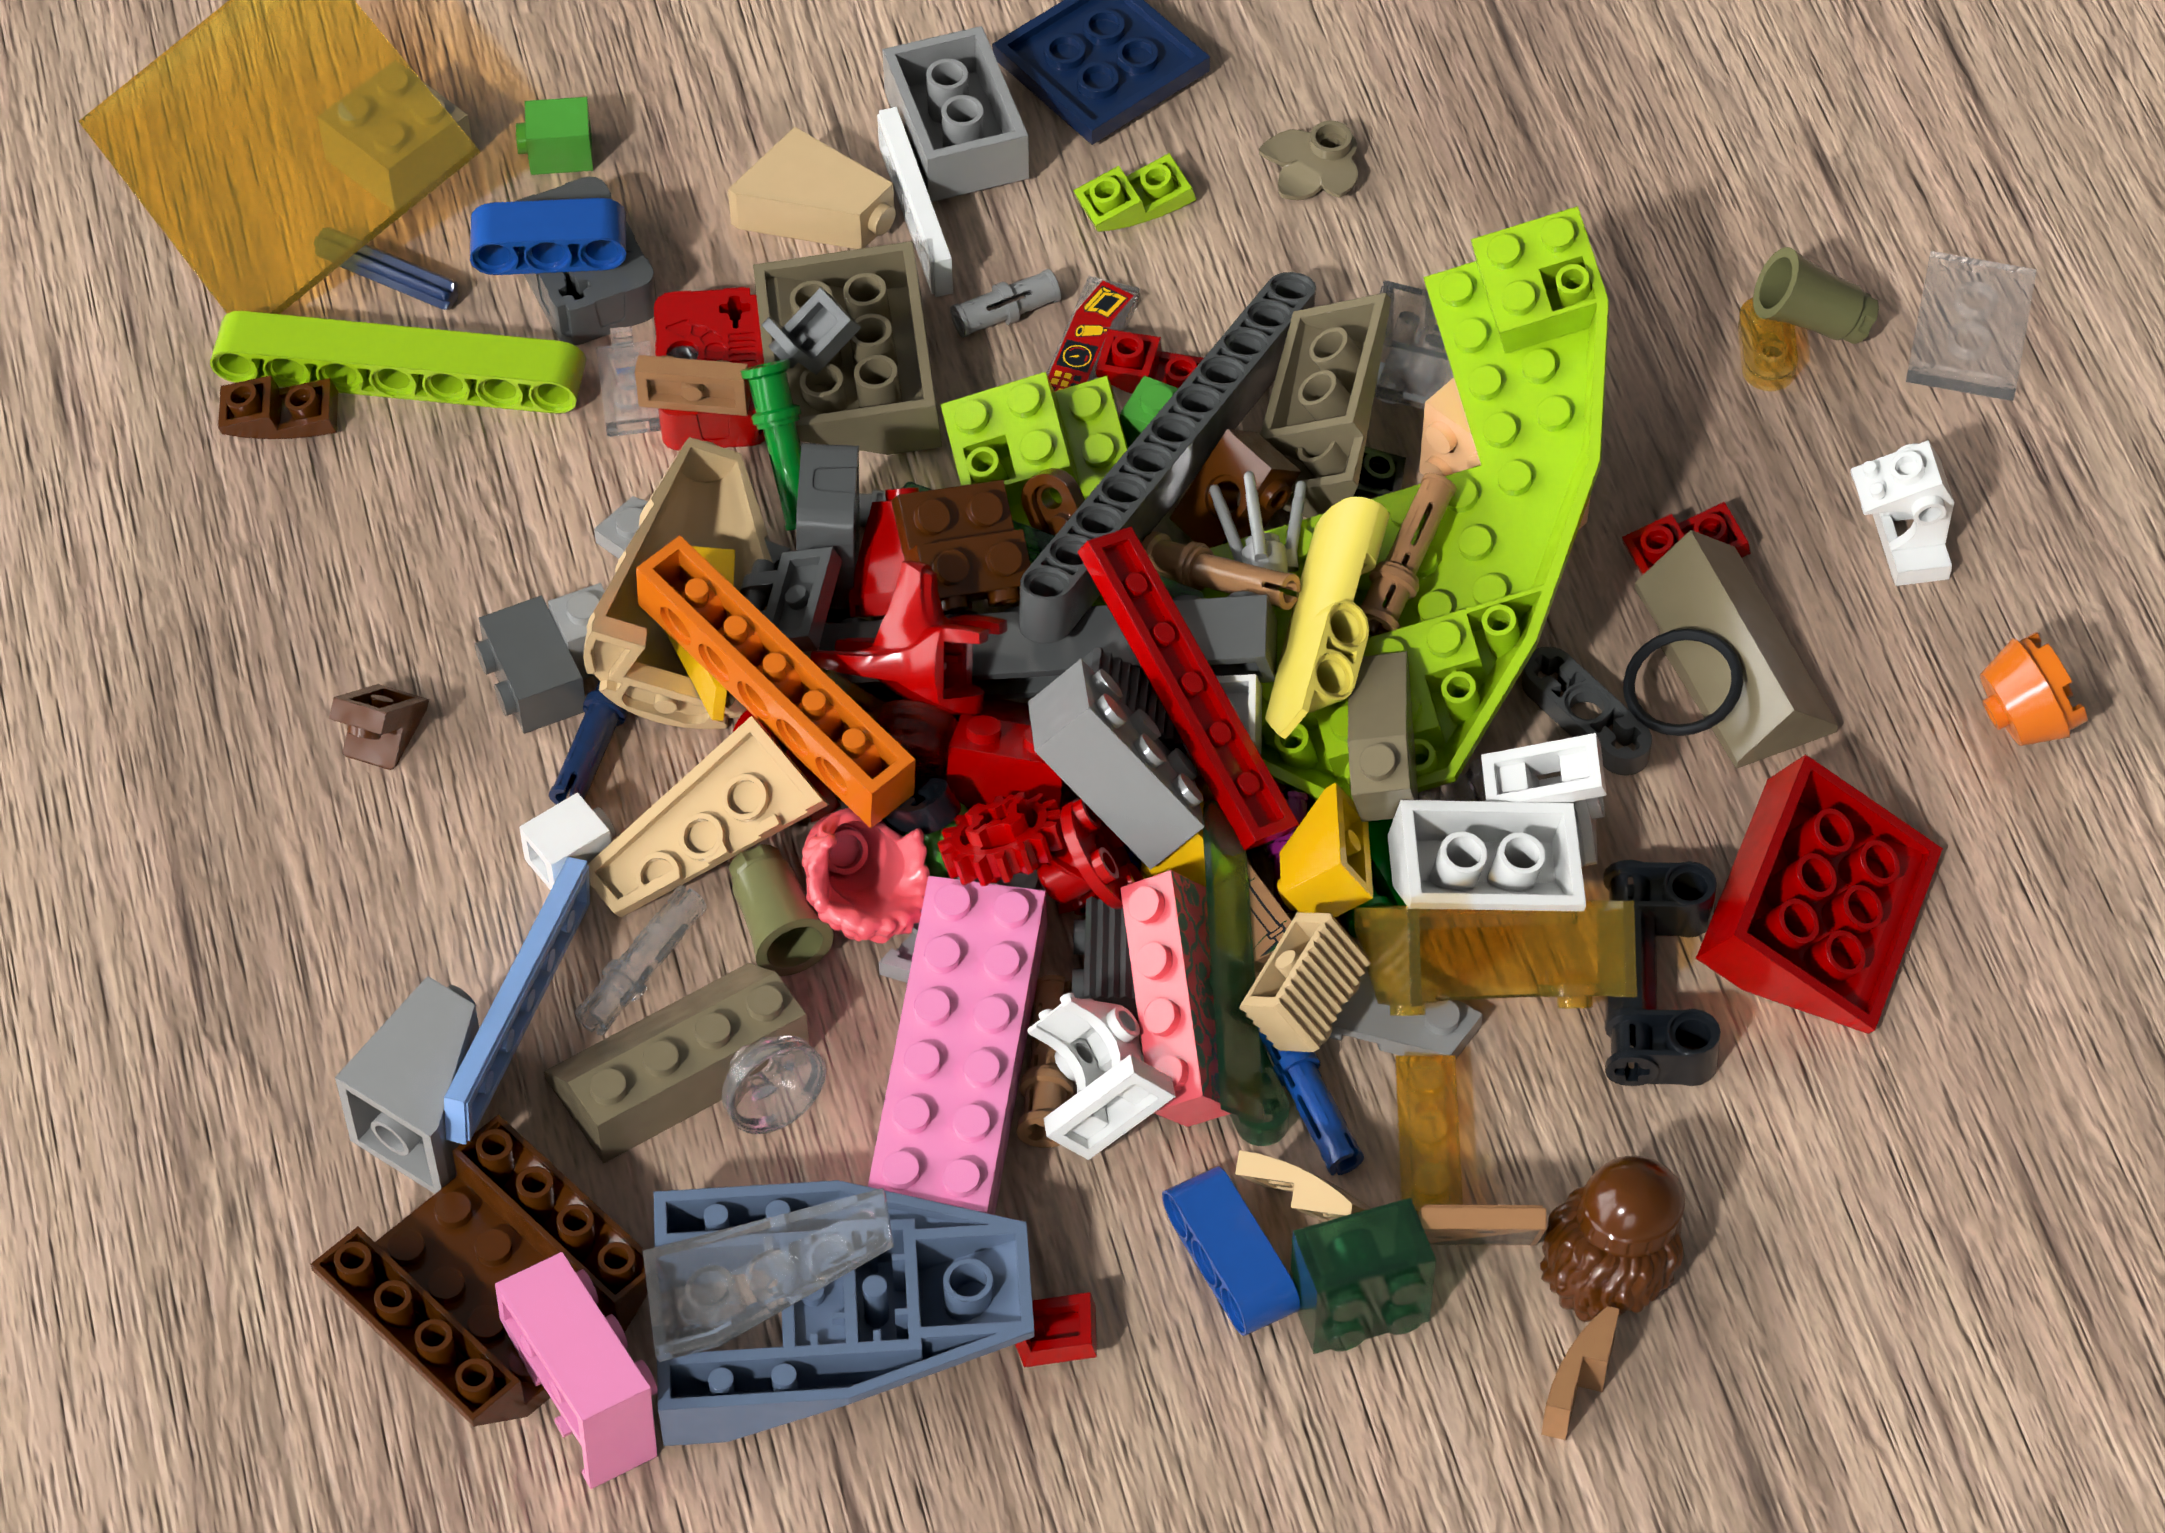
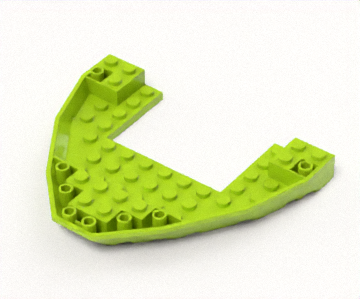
M1578 206L1473 238L1471 243L1476 261L1423 277L1481 465L1444 476L1455 484L1457 490L1447 506L1435 537L1416 574L1419 579V591L1416 597L1408 599L1398 620L1401 628L1376 636L1369 635L1363 655L1364 657L1407 651L1418 792L1455 782L1535 651L1601 467L1609 300ZM1042 372L940 404L961 486L1004 480L1014 530L1023 529L1030 564L1035 561L1042 550L1022 507L1021 494L1026 482L1043 470L1050 468L1061 469L1069 473L1076 480L1086 500L1128 449L1113 390L1107 376L1054 392L1046 372ZM1421 484L1372 498V500L1382 504L1390 514L1377 564L1386 560ZM1051 488V497L1057 503H1061L1062 497L1055 488ZM1323 514L1302 520L1297 549L1299 570L1289 572L1296 574L1299 580L1301 579L1315 526ZM1425 514L1423 515L1418 525V528L1412 538V545L1414 544L1417 535L1426 518ZM1289 524L1264 531V533L1278 535L1279 541L1285 545ZM1248 537L1240 539L1243 548L1246 546L1245 541ZM1228 543L1209 548L1215 556L1234 560ZM1370 572L1360 576L1353 601L1356 605H1362L1371 586ZM1161 579L1172 599L1181 595H1194L1202 599L1228 597L1230 595L1229 593L1210 588H1204L1197 592H1186L1180 589L1176 582ZM1279 588V591L1283 592V594L1296 597V591ZM1100 595L1092 606L1107 604L1102 595ZM1385 597L1382 607L1385 606L1387 602V597ZM1272 605L1278 620L1277 672L1292 608L1283 610ZM1274 682L1261 683L1262 746L1260 756L1273 779L1297 792L1308 794L1309 798L1316 801L1326 787L1337 783L1353 800L1351 796L1348 753L1349 696L1318 711L1307 713L1285 740L1271 728L1265 719Z

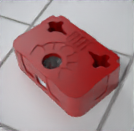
M736 287L723 288L721 290L674 291L664 293L656 299L654 303L656 356H673L676 358L707 361L724 360L731 363L747 364L748 367L764 364L756 294L751 295L750 288ZM751 390V400L747 416L658 409L663 443L668 448L678 451L689 437L712 442L723 448L761 444L765 441L763 429L758 430L752 422L751 416L756 411Z

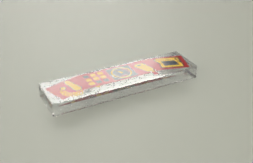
M1088 276L1046 373L1054 392L1098 378L1096 377L1095 369L1108 329L1127 331L1139 302L1138 287Z

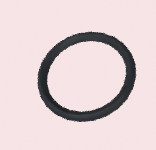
M1696 629L1672 630L1654 637L1633 655L1626 668L1623 680L1624 698L1628 709L1634 717L1653 731L1673 736L1697 734L1712 728L1733 710L1741 695L1743 668L1735 651L1717 635ZM1684 640L1699 641L1712 646L1724 656L1731 670L1729 693L1715 712L1704 719L1687 724L1665 723L1645 712L1635 694V680L1643 661L1652 652L1669 643Z

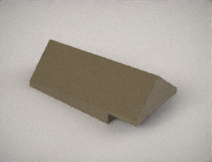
M1387 293L1293 311L1260 433L1264 439L1301 471L1291 487L1292 493L1289 500L1280 508L1282 510L1291 512L1295 486L1298 481H1304L1307 485L1303 517L1306 518L1325 513L1331 506L1341 500L1353 497L1356 492L1391 305V298Z
M1690 530L1635 582L1634 589L1659 627V635L1680 629L1703 630L1720 637L1738 655L1743 668V686L1740 698L1733 710L1721 722L1711 728L1736 769L1837 732L1838 724L1734 546ZM1676 641L1662 646V651L1704 718L1715 712L1726 699L1731 686V670L1724 656L1712 646L1699 641Z

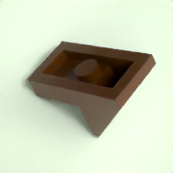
M380 684L334 697L329 719L348 725L343 755L384 769H394L426 713L429 699Z

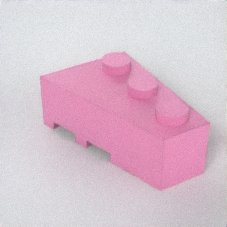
M560 1252L495 1283L500 1320L535 1386L540 1384L544 1386L561 1413L560 1416L554 1419L555 1424L563 1438L573 1433L582 1446L585 1469L581 1473L589 1488L593 1489L656 1458L657 1447L651 1397L658 1393L656 1382L643 1360L634 1362L626 1351L628 1348L627 1339L616 1317L613 1314L604 1317L598 1308V1295L588 1274L583 1269L575 1272L563 1252Z

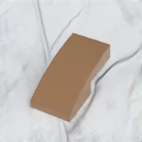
M1607 1306L1591 1320L1569 1348L1551 1385L1546 1402L1541 1435L1566 1440L1578 1387L1603 1392L1620 1309Z

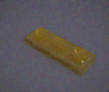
M1455 1055L1395 1056L1394 1070L1401 1223H1415L1419 1211L1424 1205H1463Z

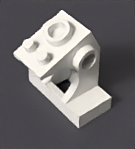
M1929 440L1919 444L1905 445L1895 453L1851 468L1850 473L1858 492L1863 514H1873L1895 586L1948 580L1951 574L1952 563L1945 543L1954 500L1941 460ZM1913 519L1911 527L1898 537L1893 521Z
M1596 733L1481 755L1486 801L1574 803L1581 866L1598 864L1596 819L1605 817L1603 796H1606L1607 793L1601 743ZM1561 771V776L1541 780L1537 777V775Z
M1067 993L1060 997L1061 1004L1055 1009L1041 1011L1038 1014L1040 1020L1027 1030L1028 1034L1056 1051L1054 1057L1058 1068L1067 1078L1076 1081L1077 1085L1076 1095L1043 1118L1046 1136L1089 1160L1176 1096L1172 1078L1143 1061L1138 1038L1140 1027L1136 1018L1128 1009L1122 1005L1094 1001L1090 998H1075L1074 993Z

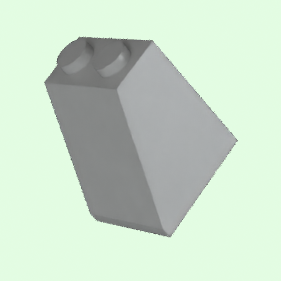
M427 976L337 1074L335 1080L350 1141L436 1194L456 1177L457 1172L452 1151L460 1145V1143L446 1140L444 1096L479 1030L475 1002L465 991L454 985L445 987Z

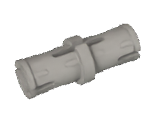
M1046 269L1037 275L1010 285L1006 282L997 283L992 286V291L961 304L952 305L950 307L951 318L957 332L964 338L973 332L1003 321L1007 325L1018 322L1021 314L1061 300V291L1053 272L1050 269ZM1023 295L1025 297L1017 301L1010 302L1004 306L993 309L991 311L987 310L990 307L1005 303L1006 301L1017 298L1019 296Z

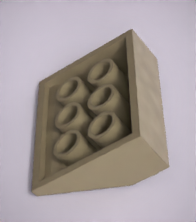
M913 241L753 265L764 363L781 359L769 348L774 338L761 324L770 317L784 327L820 287L829 293L861 327L817 375L799 362L793 369L789 368L786 371L793 403L800 405L801 414H799L800 420L795 421L800 441L825 445L859 446L860 451L886 455L942 447Z

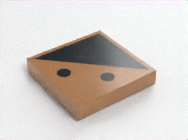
M1424 1205L1421 1207L1414 1223V1245H1537L1547 1230L1546 1208H1543V1205Z

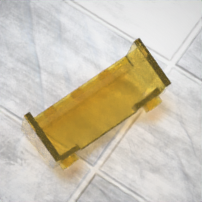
M1586 900L1584 911L1408 908L1407 905L1354 907L1355 932L1360 949L1371 962L1366 968L1377 1004L1390 1005V1016L1426 1015V1003L1447 1000L1557 997V1008L1569 1009L1592 1008L1593 996L1637 997L1634 900Z

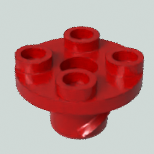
M1077 798L1064 805L1061 809L1060 821L1065 839V847L1061 850L1050 851L1053 860L1050 863H1041L1036 869L1039 881L1047 894L1059 903L1066 904L1074 899L1080 900L1083 894L1093 890L1111 908L1122 909L1120 887L1135 883L1144 878L1138 868L1131 863L1124 847L1126 844L1081 798Z

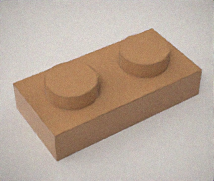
M638 355L635 379L639 407L747 416L751 400L748 380L742 379L740 370L748 368L747 364L731 363L724 360L707 361L676 358L673 356Z

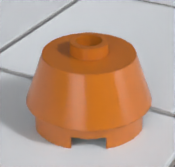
M2038 632L2020 641L2012 638L1980 673L1982 685L1988 696L1982 700V703L1989 718L1998 730L2005 727L2019 746L2070 738V731L2087 722L2084 706L2080 703L2072 707L2069 698L2073 697L2069 686L2072 683L2070 676L2052 647L2048 643L2041 647V639Z

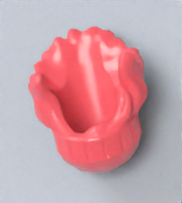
M850 808L827 814L816 822L810 830L802 850V866L807 876L806 899L818 912L819 919L823 923L829 924L833 930L843 931L846 938L858 942L869 940L883 944L894 935L910 934L913 925L920 922V910H922L928 876H930L929 868L924 865L927 847L924 845L922 829L916 828L914 831L902 836L888 827L883 820L870 828Z

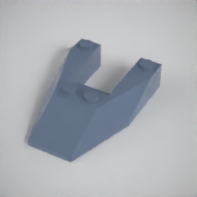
M840 1180L654 1191V1239L656 1258L662 1267V1272L659 1275L660 1282L780 1275L783 1347L657 1355L658 1413L664 1446L729 1442L855 1403L1034 1337L1027 1222Z

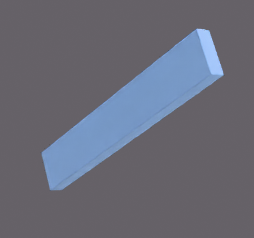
M572 857L566 859L444 1096L446 1140L466 1145L478 1127L590 905V877L587 861Z

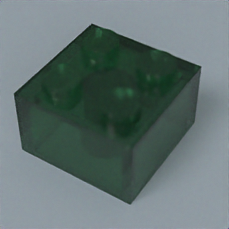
M1411 1197L1293 1230L1290 1276L1300 1299L1301 1308L1297 1314L1313 1354L1330 1349L1336 1352L1347 1351L1358 1346L1365 1339L1386 1333L1393 1335L1406 1334L1417 1329L1422 1323L1430 1321L1436 1258Z

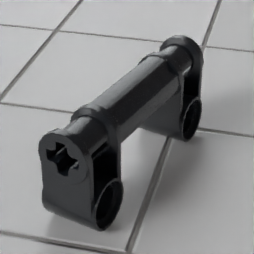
M1622 860L1608 866L1603 874L1605 888L1609 890L1610 907L1604 913L1605 1031L1611 1038V1056L1607 1058L1605 1063L1606 1076L1612 1082L1625 1086H1640L1644 1084L1702 1085L1711 1080L1717 1070L1720 1027L1715 1018L1703 1010H1657L1656 936L1690 938L1699 936L1707 931L1715 910L1717 887L1715 875L1705 865L1692 861L1663 863ZM1629 877L1633 878V884L1628 885ZM1689 898V899H1694V900L1689 901V900H1683V899ZM1684 1046H1697L1701 1049L1692 1050L1687 1049ZM1634 1062V1068H1629L1628 1063Z

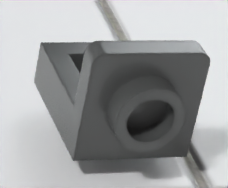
M821 287L784 327L770 317L761 324L774 338L769 348L781 360L789 359L792 369L799 362L815 375L861 329L843 307Z

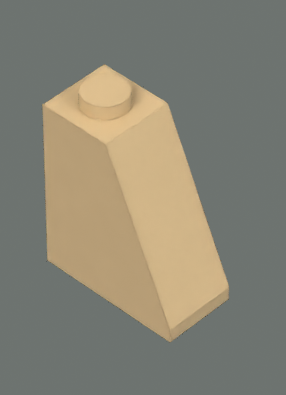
M796 127L790 130L728 188L731 225L740 230L852 249L865 248L877 235L881 236L890 229L896 216L892 182Z

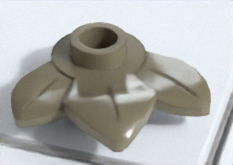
M1323 121L1314 126L1311 132L1289 129L1268 139L1259 148L1260 156L1283 167L1278 179V193L1282 198L1305 200L1315 196L1322 189L1330 195L1340 198L1351 191L1356 185L1358 169L1353 160L1357 152V142L1350 129L1341 122Z

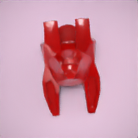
M904 560L901 564L897 585L889 609L882 620L876 637L838 639L835 642V651H812L810 659L819 668L878 679L901 698L923 709L943 714L976 715L983 711L985 691L972 684L973 644L987 642L989 634L1000 635L1007 631V620L985 615H962L947 618L944 614L938 592L937 572L933 571L932 567L926 563Z

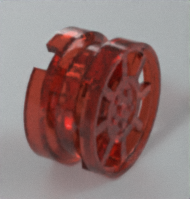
M895 700L883 704L879 711L877 723L916 759L915 775L934 778L945 775L948 764V746L956 729L957 720L948 712L923 702Z

